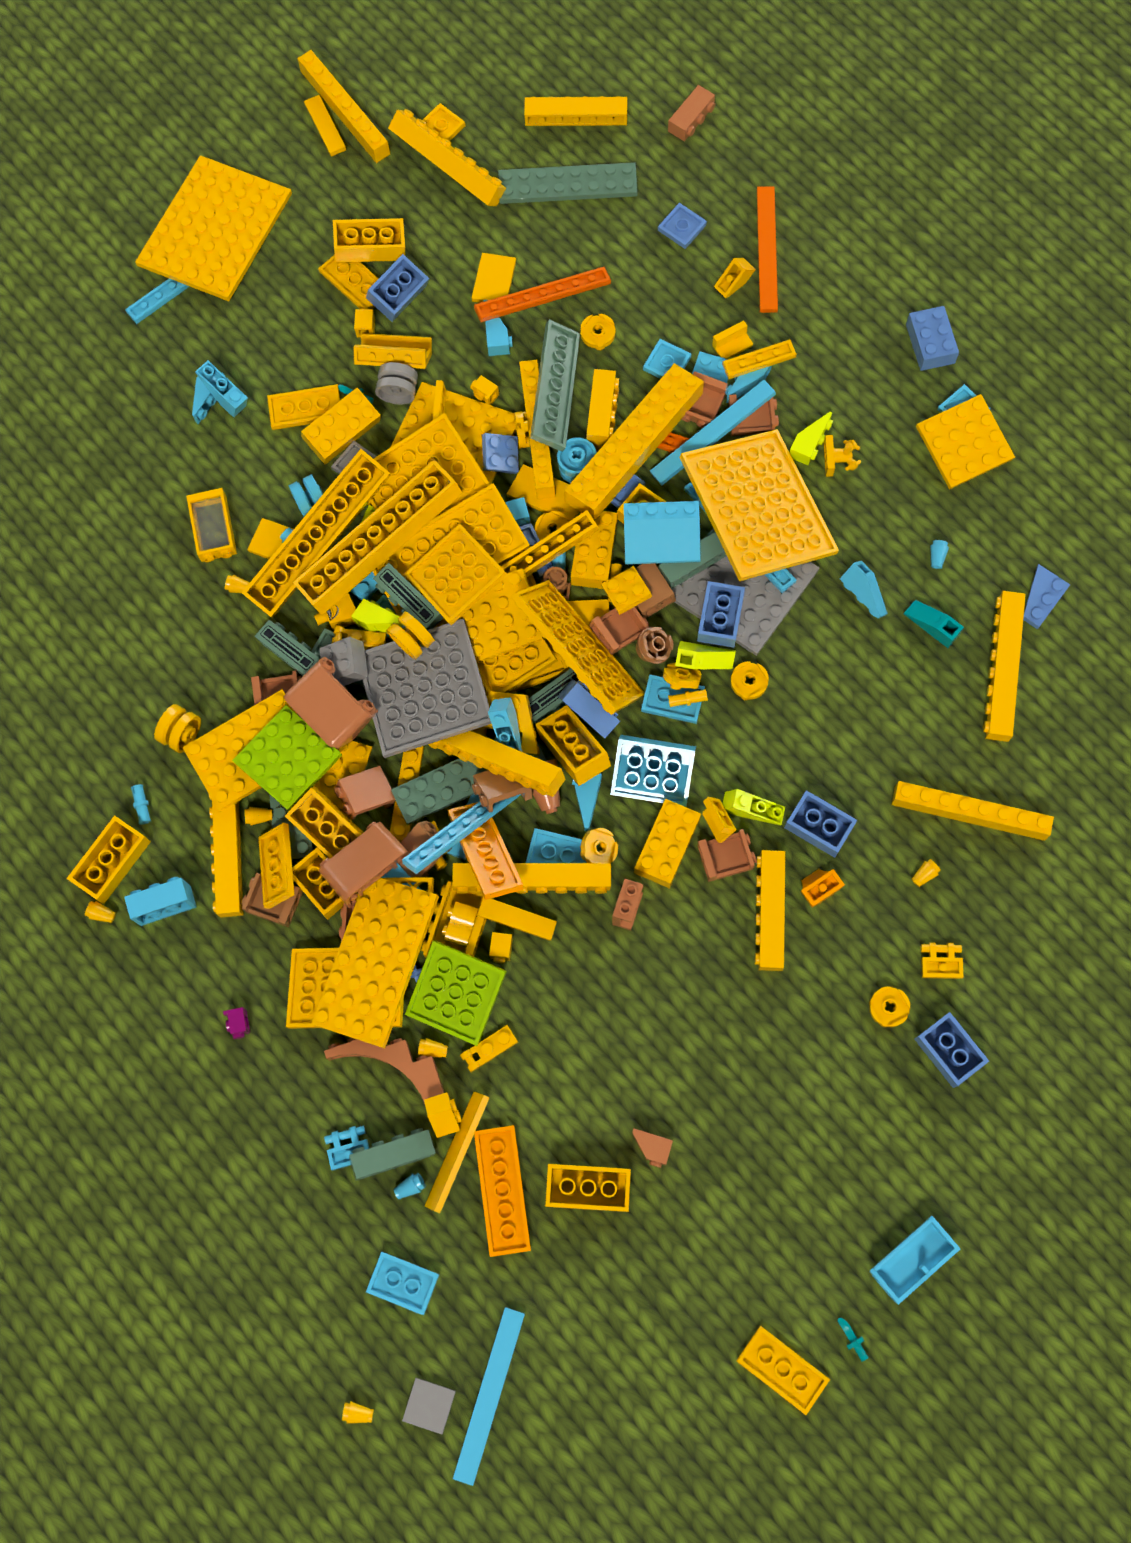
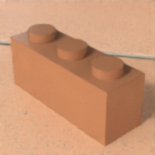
M698 85L668 120V132L685 142L689 136L691 137L694 134L696 127L704 122L706 115L714 110L715 94Z

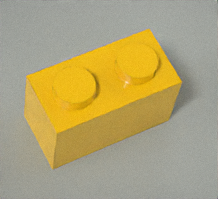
M448 1092L424 1099L427 1115L437 1138L460 1131L459 1122H462L459 1110H457L455 1100H450Z

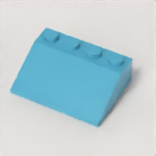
M699 501L624 503L625 564L700 562Z
M620 735L610 795L664 803L665 799H668L686 807L696 746Z

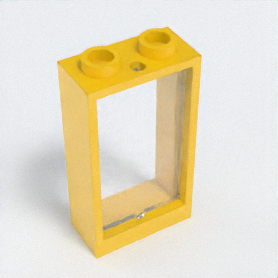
M218 488L187 495L196 552L201 562H212L217 558H229L237 554L227 497L224 490Z

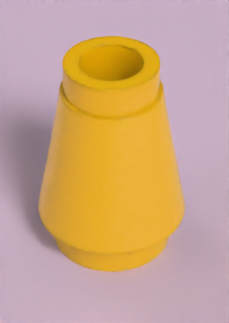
M228 575L225 582V590H229V593H242L250 582L235 575Z
M257 807L244 809L245 824H250V826L273 820L272 809Z
M929 859L924 861L911 880L920 887L937 877L941 869L933 860Z
M90 901L86 908L85 916L91 920L113 923L116 912L97 901Z
M428 1038L420 1039L418 1055L446 1058L448 1046Z
M350 1401V1403L344 1404L341 1421H347L346 1424L371 1423L374 1409Z

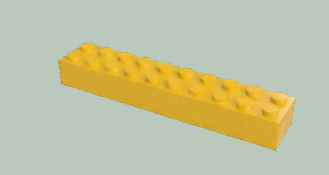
M674 363L564 490L565 502L581 513L588 510L595 521L684 417L687 410L689 411L701 397L704 381Z
M360 449L243 590L242 594L273 618L297 590L293 581L331 549L391 476L390 472Z
M433 460L293 581V584L314 608L323 615L463 492L456 481Z

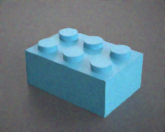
M179 877L170 878L163 884H152L148 887L149 889L143 891L134 890L129 893L130 895L124 897L130 919L140 926L197 907L191 886Z

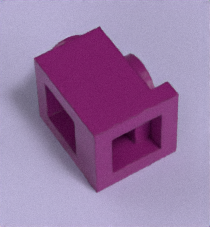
M241 1007L223 1011V1015L228 1017L226 1029L233 1036V1039L244 1038L245 1034L250 1033L248 1014L245 1008Z

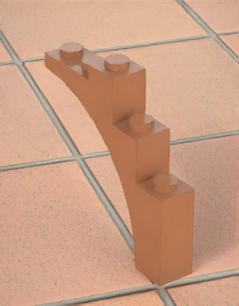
M350 1038L347 1040L348 1043L342 1045L335 1043L328 1046L329 1049L324 1051L325 1057L329 1061L343 1057L361 1056L377 1059L392 1065L412 1081L421 1094L423 1101L424 1099L445 1093L434 1058L423 1055L416 1058L417 1061L414 1062L408 1042L406 1040L402 1041L401 1038L391 1041V1045H386L385 1049Z

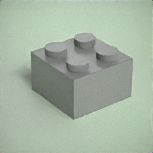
M348 637L319 648L320 657H326L334 663L335 672L332 675L342 686L368 678L363 641Z

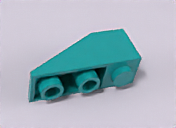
M917 600L904 612L906 617L947 648L958 638L964 628L949 615Z

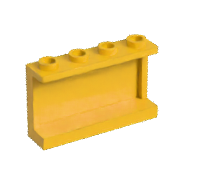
M362 333L361 345H354L355 365L381 366L385 363L395 362L412 368L426 369L432 356L431 337Z
M449 880L447 885H443L440 896H443L441 903H437L434 914H436L434 922L431 921L428 928L429 938L424 940L421 949L425 958H427L434 940L473 957L475 956L487 919L476 914L467 947L444 941L445 936L441 934L444 924H449L451 918L447 916L450 905L454 906L455 902L479 908L483 894L476 891H469V893L465 894L457 893V891H453V882Z

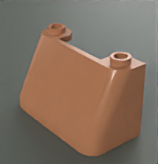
M323 657L288 690L284 698L328 746L340 749L356 738L376 715L378 710L369 700L357 701L332 675L335 672L334 663Z
M372 822L363 834L331 859L327 858L319 865V873L349 909L355 905V899L358 897V894L361 897L363 891L392 868L396 869L398 867L397 863L402 864V859L409 854L405 847L381 822Z

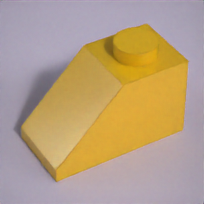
M733 258L714 287L725 298H728L746 284L756 269L745 258Z

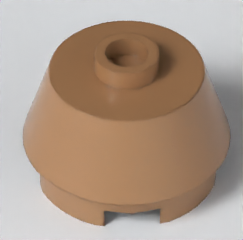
M660 627L646 628L642 631L636 643L638 656L643 661L660 664L665 662L669 658L671 650H673L671 635H667Z

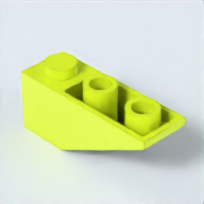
M828 412L797 434L789 452L792 459L805 465H809L811 460H815L819 451L817 447L818 445L822 446L825 439L824 433L826 430L829 431L832 426V412Z
M363 599L351 616L357 626L367 631L386 632L393 623L402 628L398 622L400 616L396 615L389 608L384 609L373 600Z
M680 641L675 666L689 669H733L736 651Z
M739 789L725 792L722 804L727 813L782 825L785 811L784 806Z

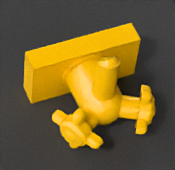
M825 435L823 446L826 477L833 476L835 463L847 462L849 466L845 468L846 471H853L858 467L861 460L855 461L852 451L853 449L860 450V446L854 440H844V448H834L833 435Z

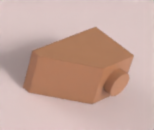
M633 1129L632 1134L645 1159L650 1161L649 1165L661 1168L662 1165L666 1166L673 1140Z

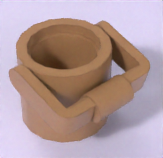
M560 567L547 569L541 583L550 580L561 595H564L567 591V595L563 597L569 601L571 583L567 581L566 572Z

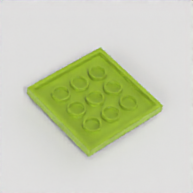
M285 705L232 761L287 811H290L308 790L336 763L342 754L335 747L328 746L302 718Z
M434 940L405 1015L478 1046L507 971Z

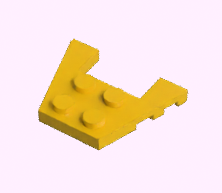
M489 691L487 695L489 706H491L492 701L495 699L511 697L517 713L519 732L523 733L522 752L540 754L536 742V731H534L532 723L533 717L528 695ZM490 724L472 731L486 737L487 728L493 729V726Z

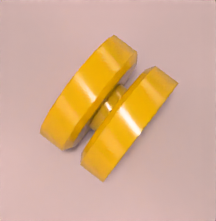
M405 611L398 618L402 628L393 623L386 632L405 653L416 660L423 653L419 644L428 648L435 640L417 619Z
M173 704L168 707L159 719L155 728L154 738L163 745H169L172 750L183 753L182 747L191 743L197 737L201 726V718L192 712H187L185 708Z

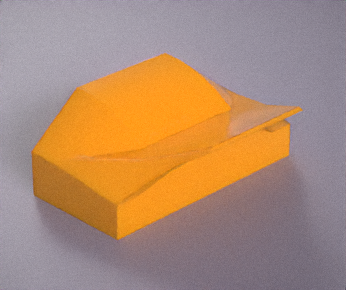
M818 869L801 880L803 887L801 893L813 908L835 894L845 884L834 869L831 871Z

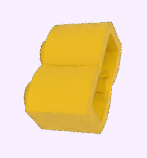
M455 902L454 906L450 905L447 916L451 918L449 924H444L441 934L445 936L444 941L467 947L478 908Z

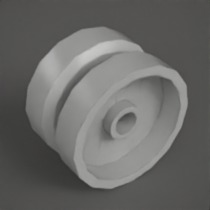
M395 362L385 363L379 368L375 393L381 400L388 403L409 404L415 398L418 374L414 368Z

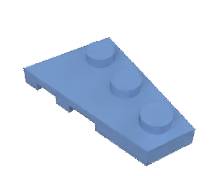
M1038 564L1024 609L1023 620L1038 629L1070 584Z

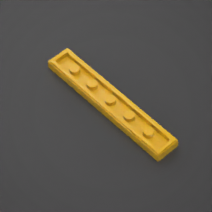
M473 1092L462 1122H460V1131L456 1132L425 1207L441 1213L489 1097Z

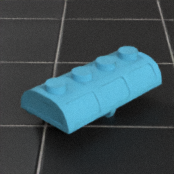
M930 1216L869 1272L888 1296L899 1305L960 1250V1247L936 1219Z

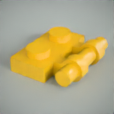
M931 942L929 944H921V952L929 953V957L921 958L922 978H964L963 958H955V953H962V945H954V943L936 945V943ZM936 952L947 953V957H937Z

